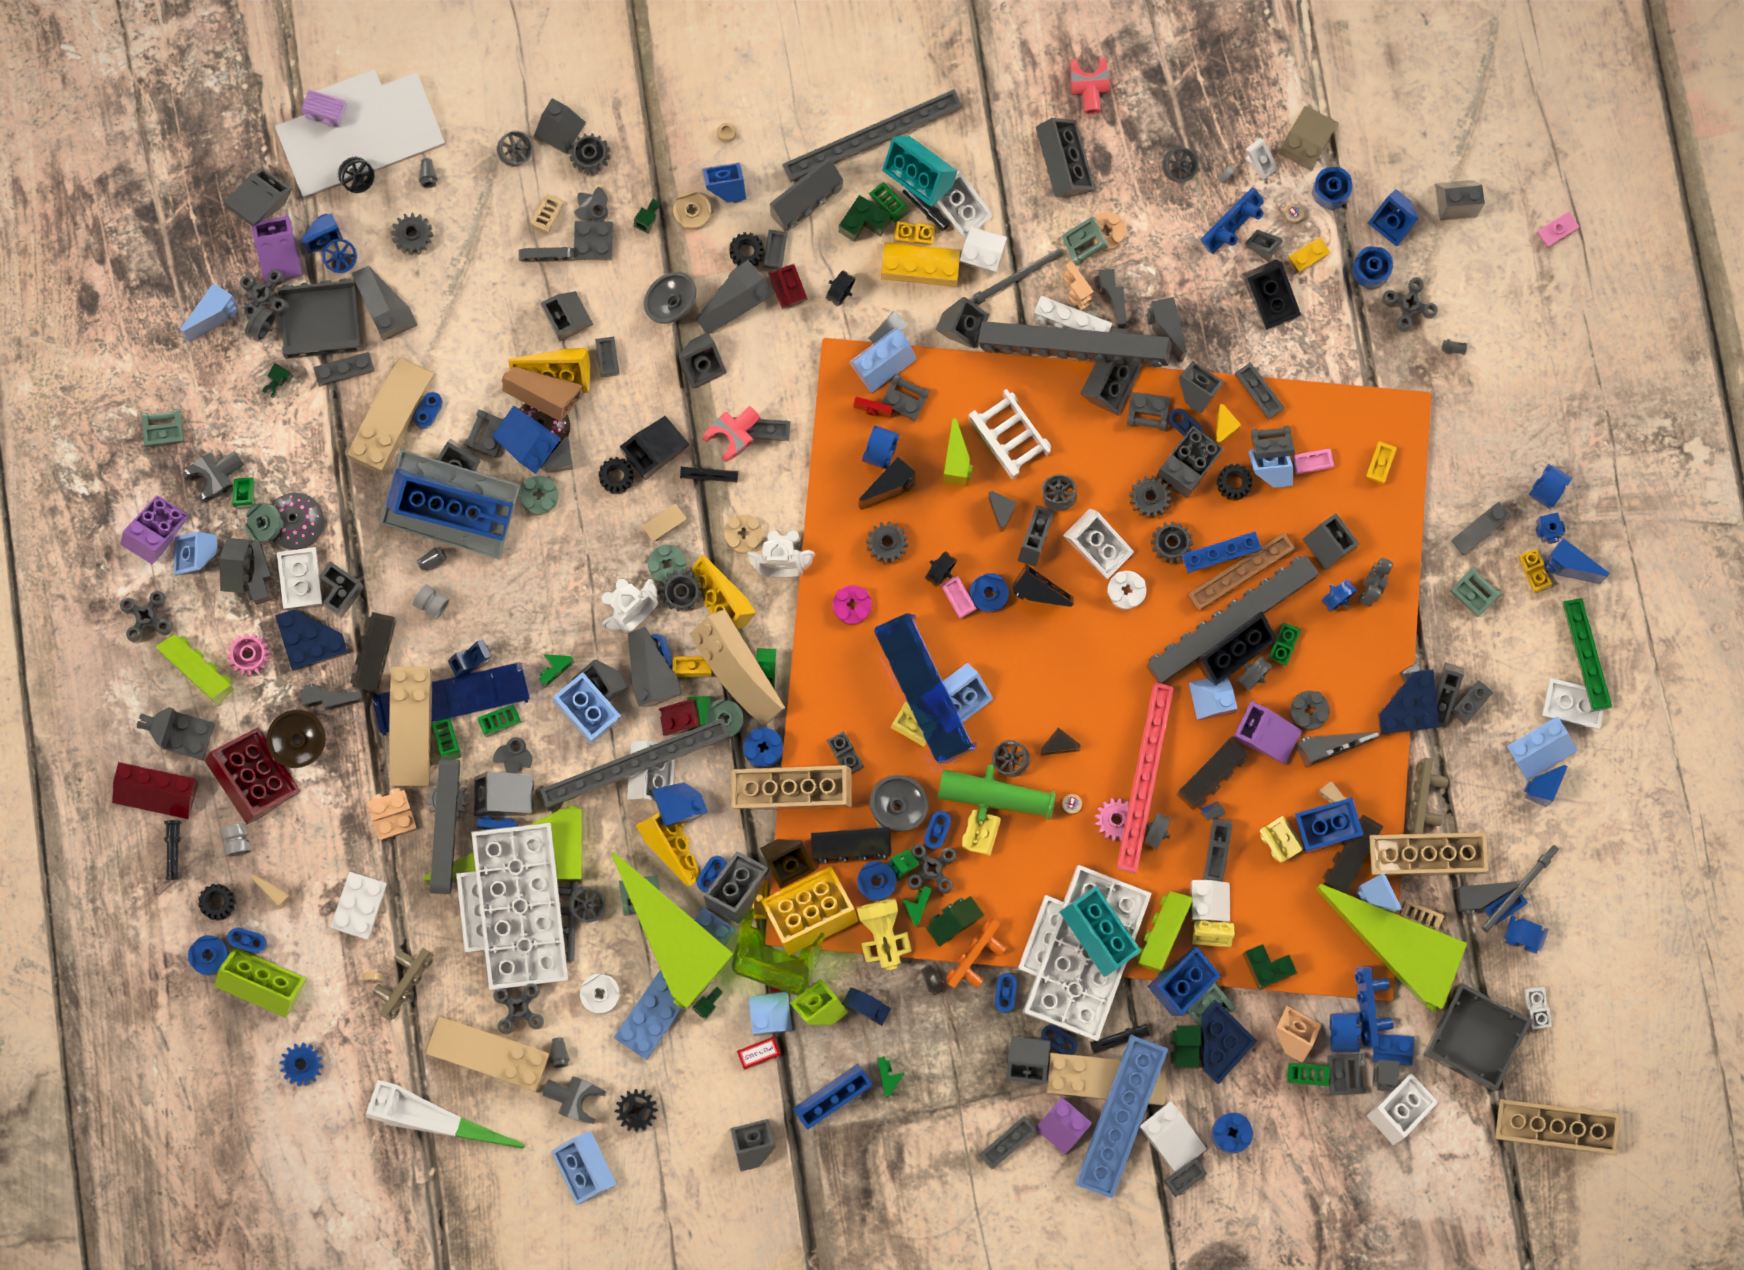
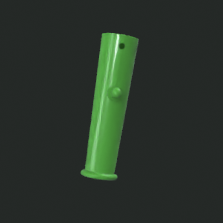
M993 764L987 766L986 775L983 778L943 769L937 799L978 805L977 818L979 821L985 820L986 811L989 807L1044 816L1047 820H1050L1052 817L1056 796L1055 791L1048 793L995 781L993 778L995 769Z

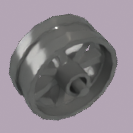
M510 131L498 141L497 155L505 165L518 167L527 162L532 156V141L524 132ZM513 136L519 137L517 142L514 141ZM506 137H509L511 145L503 142ZM522 140L524 141V143H525L526 146H522V144H521V141H522ZM503 146L508 148L506 153L503 152ZM521 150H527L526 157L520 152ZM508 154L512 155V161L506 157ZM516 154H517L523 161H521V162H516Z
M1174 148L1168 151L1162 160L1164 175L1173 182H1185L1192 179L1198 170L1196 154L1188 148ZM1177 151L1184 152L1181 160ZM1173 154L1175 156L1176 161L1170 160ZM1187 155L1189 156L1191 162H1187L1185 160ZM1169 163L1172 164L1173 167L1171 170L1169 169ZM1188 165H1191L1190 171L1187 169ZM1176 170H1178L1177 178L1172 174ZM1182 170L1188 175L1187 177H1185V178H1183V179H1182Z
M260 305L253 312L252 316H248L249 321L245 328V335L252 337L257 342L262 341L267 333L273 329L271 327L275 319V312Z
M1062 474L1047 478L1042 486L1043 502L1048 508L1055 511H1064L1071 508L1077 499L1076 484L1073 479ZM1072 488L1074 492H1069L1067 490Z
M1262 656L1253 665L1246 663L1244 665L1246 672L1238 682L1247 691H1250L1257 683L1262 682L1265 684L1264 675L1270 670L1272 665L1267 663Z
M1006 740L996 746L992 760L997 771L1008 777H1017L1027 770L1030 764L1029 751L1022 744L1014 740ZM1013 745L1012 751L1009 752L1007 747ZM1019 746L1022 749V752L1015 754L1017 747ZM1004 750V751H1005L1004 756H1000L1001 753H1002V751ZM1023 756V762L1021 763L1019 762V757ZM999 760H1005L1006 762L1000 767ZM1010 764V772H1005L1004 769ZM1014 765H1020L1018 769H1014Z
M1158 812L1153 823L1146 824V832L1148 834L1143 844L1157 850L1162 839L1164 840L1165 837L1169 839L1170 835L1167 834V827L1171 818L1165 817Z
M583 886L572 892L569 897L568 907L574 918L590 923L595 922L604 914L606 901L603 894L596 888ZM587 890H592L595 893L588 900ZM582 891L584 893V899H580L579 897H577V895ZM599 896L600 903H594L593 900ZM576 899L580 902V905L574 908V901ZM599 907L598 912L595 914L593 908ZM584 908L581 917H579L575 911ZM587 910H589L593 917L585 919Z

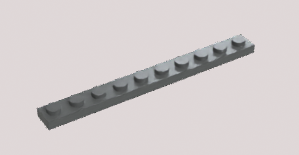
M955 89L785 162L782 166L791 183L804 177L828 157L833 163H837L890 140L892 137L899 136L961 109L962 104Z
M721 718L544 787L540 791L546 807L551 808L728 739L730 734L725 720Z

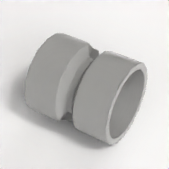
M426 584L416 595L413 606L419 610L426 609V614L437 620L446 609L449 599L441 593L436 595V591Z
M234 824L221 829L223 840L227 842L224 845L227 857L239 856L252 851L250 840L246 839L248 836L246 824Z

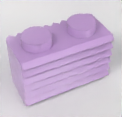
M309 89L301 110L306 119L316 121V119L322 120L323 124L333 127L334 125H340L347 105L345 100Z

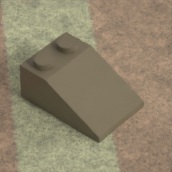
M1304 106L1286 137L1279 155L1313 171L1338 122Z

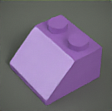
M1061 1097L1035 1129L1062 1153L1066 1154L1092 1122Z

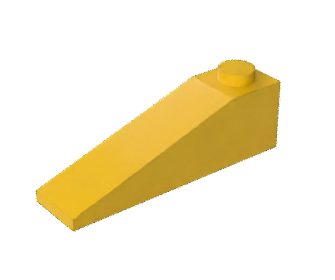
M568 348L510 358L508 360L510 370L513 367L577 383L582 385V393L589 392L591 364L588 348Z
M701 555L692 566L694 576L698 577L696 582L702 585L699 589L702 590L705 601H703L704 606L708 607L710 615L725 609L737 630L741 629L756 614L748 599L705 555Z
M657 811L635 825L645 843L687 887L697 881L700 872L695 857L690 853L688 847L690 841L688 837H685L682 828L685 826L684 822L665 827L660 812Z

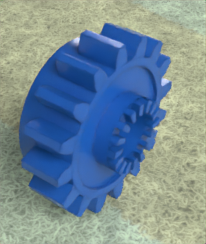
M302 1042L301 1047L295 1043L294 1049L287 1047L288 1054L282 1053L285 1060L279 1061V1064L284 1065L280 1072H286L283 1078L285 1080L291 1078L290 1084L293 1085L297 1081V1086L301 1087L302 1082L309 1086L310 1080L316 1082L315 1076H321L319 1068H324V1065L320 1064L323 1057L317 1056L320 1052L319 1050L312 1051L313 1045L310 1044L306 1048V1043ZM304 1059L306 1061V1067L302 1070H299L297 1068L298 1061Z

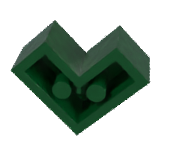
M859 195L839 224V233L854 242L864 227L881 236L891 222V214Z
M971 896L965 900L961 897L953 905L949 904L943 908L942 915L938 913L930 919L931 924L926 929L940 947L953 939L961 931L977 922L984 916V913Z
M1263 944L1243 953L1258 990L1297 973L1290 955L1271 962Z
M1176 1026L1170 1032V1044H1173L1174 1052H1170V1064H1174V1069H1198L1201 1026Z

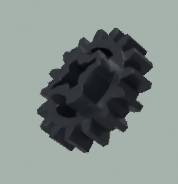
M637 1089L634 1090V1094H631L628 1090V1096L624 1097L621 1095L620 1097L623 1101L616 1102L620 1107L615 1110V1113L620 1114L616 1120H622L623 1122L620 1126L624 1127L627 1125V1131L629 1132L632 1128L635 1129L636 1133H638L639 1128L646 1131L645 1126L647 1124L651 1127L653 1126L650 1122L651 1119H657L653 1115V1113L658 1112V1109L653 1108L657 1103L656 1101H650L652 1098L651 1094L647 1097L645 1096V1090L641 1094H638ZM635 1098H642L646 1103H638ZM628 1101L630 1104L628 1110L623 1112L624 1105ZM634 1106L642 1108V1110L639 1111V1116H636L635 1113L630 1114L634 1110ZM650 1109L649 1116L644 1121L643 1116L645 1114V1111H648ZM633 1118L637 1120L638 1124H632L626 1119Z

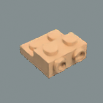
M1071 261L1065 265L1063 281L1069 288L1068 301L1073 307L1076 306L1078 310L1084 311L1091 305L1094 291Z
M400 788L389 791L390 795L384 797L381 794L370 797L371 801L367 802L379 841L417 829L405 790L401 791Z

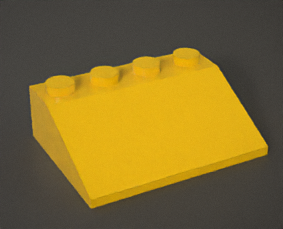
M832 866L761 900L788 956L859 922L855 909Z

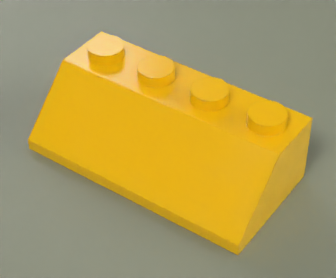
M885 242L881 280L957 287L960 249Z

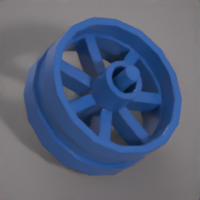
M338 238L325 244L321 257L327 269L336 273H344L351 270L356 264L357 252L352 243ZM338 242L346 243L341 251L339 250ZM332 243H334L336 252H333L327 248ZM348 246L351 247L353 254H344ZM328 252L333 254L334 257L326 261L325 254ZM345 257H353L350 266L344 260ZM337 260L335 269L331 268L328 263ZM340 261L345 264L346 269L338 270Z
M1349 579L1335 587L1331 584L1329 586L1331 588L1330 592L1321 602L1327 606L1329 612H1332L1340 605L1348 607L1349 604L1347 602L1357 592V589L1351 585Z

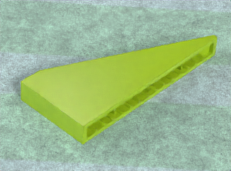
M567 806V809H561L530 824L551 823L557 881L583 882L582 809H578V806ZM474 852L454 861L452 883H457L456 873L476 871ZM431 873L423 876L425 883H430Z
M613 852L611 856L670 993L675 999L673 1003L681 1010L683 1007L688 1010L734 957V954Z
M1323 884L1317 886L1316 891L1410 993L1421 1004L1425 1005V1009L1432 1012L1443 1009L1467 946L1466 942Z

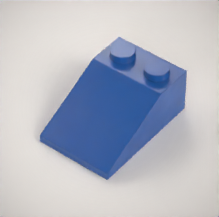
M514 405L492 436L520 464L535 474L540 470L561 440L556 434Z
M1564 538L1544 561L1545 569L1551 574L1601 584L1610 574Z
M1353 798L1295 813V819L1306 854L1363 836Z
M1195 946L1162 971L1147 987L1171 1016H1182L1221 975L1200 949Z

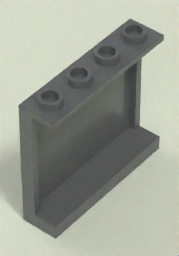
M349 278L340 279L338 282L324 280L319 284L304 282L300 286L285 284L281 288H277L279 298L286 300L289 304L288 311L281 314L282 352L285 359L362 351L357 293L354 280Z

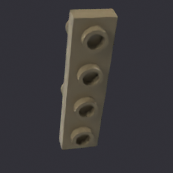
M1432 758L1420 759L1416 765V773L1418 775L1417 781L1413 785L1415 796L1410 805L1412 816L1407 826L1409 834H1423L1424 824L1441 826L1442 815L1426 812L1429 786L1446 788L1448 785V777L1432 774Z
M422 948L416 959L403 951L397 954L395 961L406 967L408 971L394 992L380 984L375 987L373 994L386 1002L379 1015L388 1021L397 1017L400 1012V1006L409 999L410 991L414 985L421 981L424 970L431 966L434 955L430 951Z

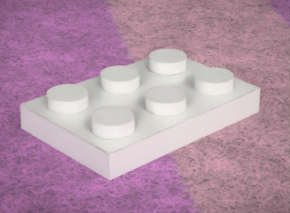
M316 547L277 552L283 609L290 610L323 605Z
M1550 678L1541 717L1554 719L1558 716L1562 722L1599 730L1604 710L1592 712L1585 686Z
M349 872L330 928L369 940L388 884Z

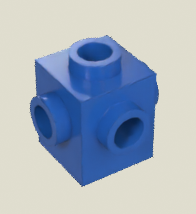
M1558 512L1539 516L1536 520V534L1538 538H1541L1542 543L1547 541L1548 544L1559 542V539L1564 535L1565 525L1563 521H1560Z

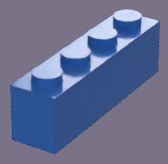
M856 1064L792 1109L808 1130L873 1084L860 1065Z

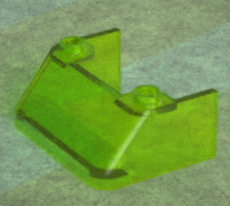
M751 909L740 924L732 961L733 971L737 975L794 995L803 994L819 961L825 934L821 933L811 947H805L800 952L799 957L788 956L785 952L763 945L765 940L763 932L758 928L752 927L755 909Z

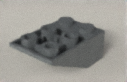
M261 167L252 173L230 195L223 205L244 219L248 224L255 226L284 207L292 189Z
M1192 426L1161 466L1156 477L1161 478L1163 482L1167 483L1185 498H1188L1224 448Z

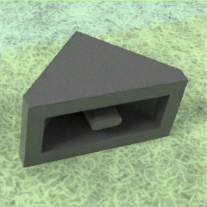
M1256 230L1245 244L1269 262L1280 249L1283 240L1277 236Z
M565 437L542 465L544 472L549 473L573 469L569 438Z
M994 491L988 492V499L999 530L1002 532L1005 530L1017 502Z

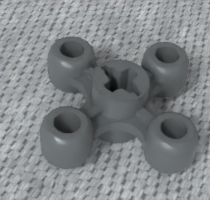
M278 269L271 270L268 274V281L260 285L253 276L245 275L241 278V287L247 291H252L255 298L254 302L248 304L244 309V314L247 318L252 316V310L255 311L260 305L270 304L273 310L279 314H284L288 311V302L282 298H277L274 291L275 287L282 284L285 280L282 271Z
M1414 277L1409 281V293L1406 296H1398L1393 290L1386 291L1382 296L1384 305L1400 307L1402 316L1398 318L1396 327L1401 332H1406L1411 328V316L1414 313H1421L1427 319L1434 318L1438 313L1436 304H1423L1420 302L1418 293L1422 291L1424 283L1419 277ZM1410 300H1412V301H1411V303H1412L1411 306H1412V307H1411L1410 309H1408V308H1409V307H1408V302H1409Z
M1380 558L1378 563H1374L1365 579L1363 586L1367 590L1362 591L1359 597L1360 604L1371 607L1373 602L1378 601L1388 582V578L1384 576L1390 573L1393 566L1392 561Z
M154 591L150 594V601L147 606L139 607L131 598H124L120 602V608L124 613L133 614L136 617L135 625L126 632L127 639L130 642H139L143 637V630L150 626L155 627L160 635L164 636L171 633V623L165 619H158L156 616L157 608L164 605L166 597L161 591ZM160 596V600L155 601V598ZM128 603L131 604L129 608H125ZM141 614L149 615L151 619L143 618ZM163 625H167L166 629L161 630ZM134 632H137V635L135 637H132V634Z
M914 845L911 848V853L921 863L922 869L918 874L909 876L907 880L908 887L911 890H918L922 887L925 880L932 879L937 883L939 892L943 894L950 893L953 889V883L950 879L943 876L942 867L956 860L955 850L945 848L939 858L931 859L927 856L923 845ZM920 849L922 854H915V850ZM946 853H951V854H952V858H950V859L946 858V857H945V854H946ZM928 865H930L931 867H933L934 865L936 866V874L932 871L928 872ZM913 879H916L918 881V884L913 885L911 881ZM947 883L949 887L947 889L942 888V884Z
M527 984L523 995L518 999L512 998L504 988L495 990L493 994L494 1000L499 1004L506 1005L509 1009L508 1015L498 1022L497 1028L500 1033H511L514 1023L518 1019H525L534 1030L543 1027V1017L529 1010L530 1001L537 998L540 994V989L536 984ZM530 988L535 989L534 994L528 993ZM499 993L505 994L503 999L498 998ZM521 1004H523V1011H518L517 1013H515V1005L520 1006ZM538 1018L539 1024L534 1025L533 1020ZM504 1023L509 1024V1027L506 1030L502 1029V1025Z

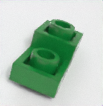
M1283 622L1269 659L1287 666L1301 629Z

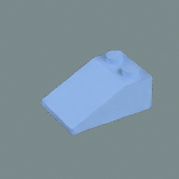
M213 283L180 330L185 339L190 342L227 322L230 317H234L238 310L234 297Z

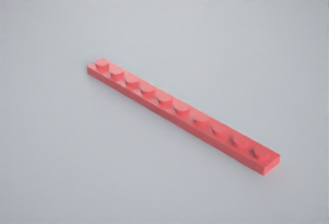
M1156 682L1152 687L1116 866L1118 870L1133 874L1137 873L1174 688Z

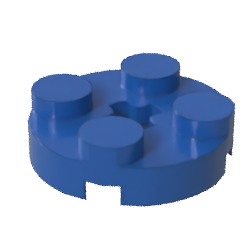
M987 573L974 580L970 589V597L975 607L980 611L986 613L997 612L1005 606L1009 597V589L1002 577L993 573ZM991 588L995 595L987 598L984 591H988Z
M872 861L862 867L858 874L857 886L860 893L868 900L881 901L888 898L894 892L896 875L889 865L880 861ZM874 876L882 878L880 886L872 885L871 881L874 880Z
M211 935L201 936L196 939L188 951V960L192 968L198 973L207 976L217 974L219 968L229 956L224 942ZM207 950L214 954L210 961H207V958H203V954H206Z

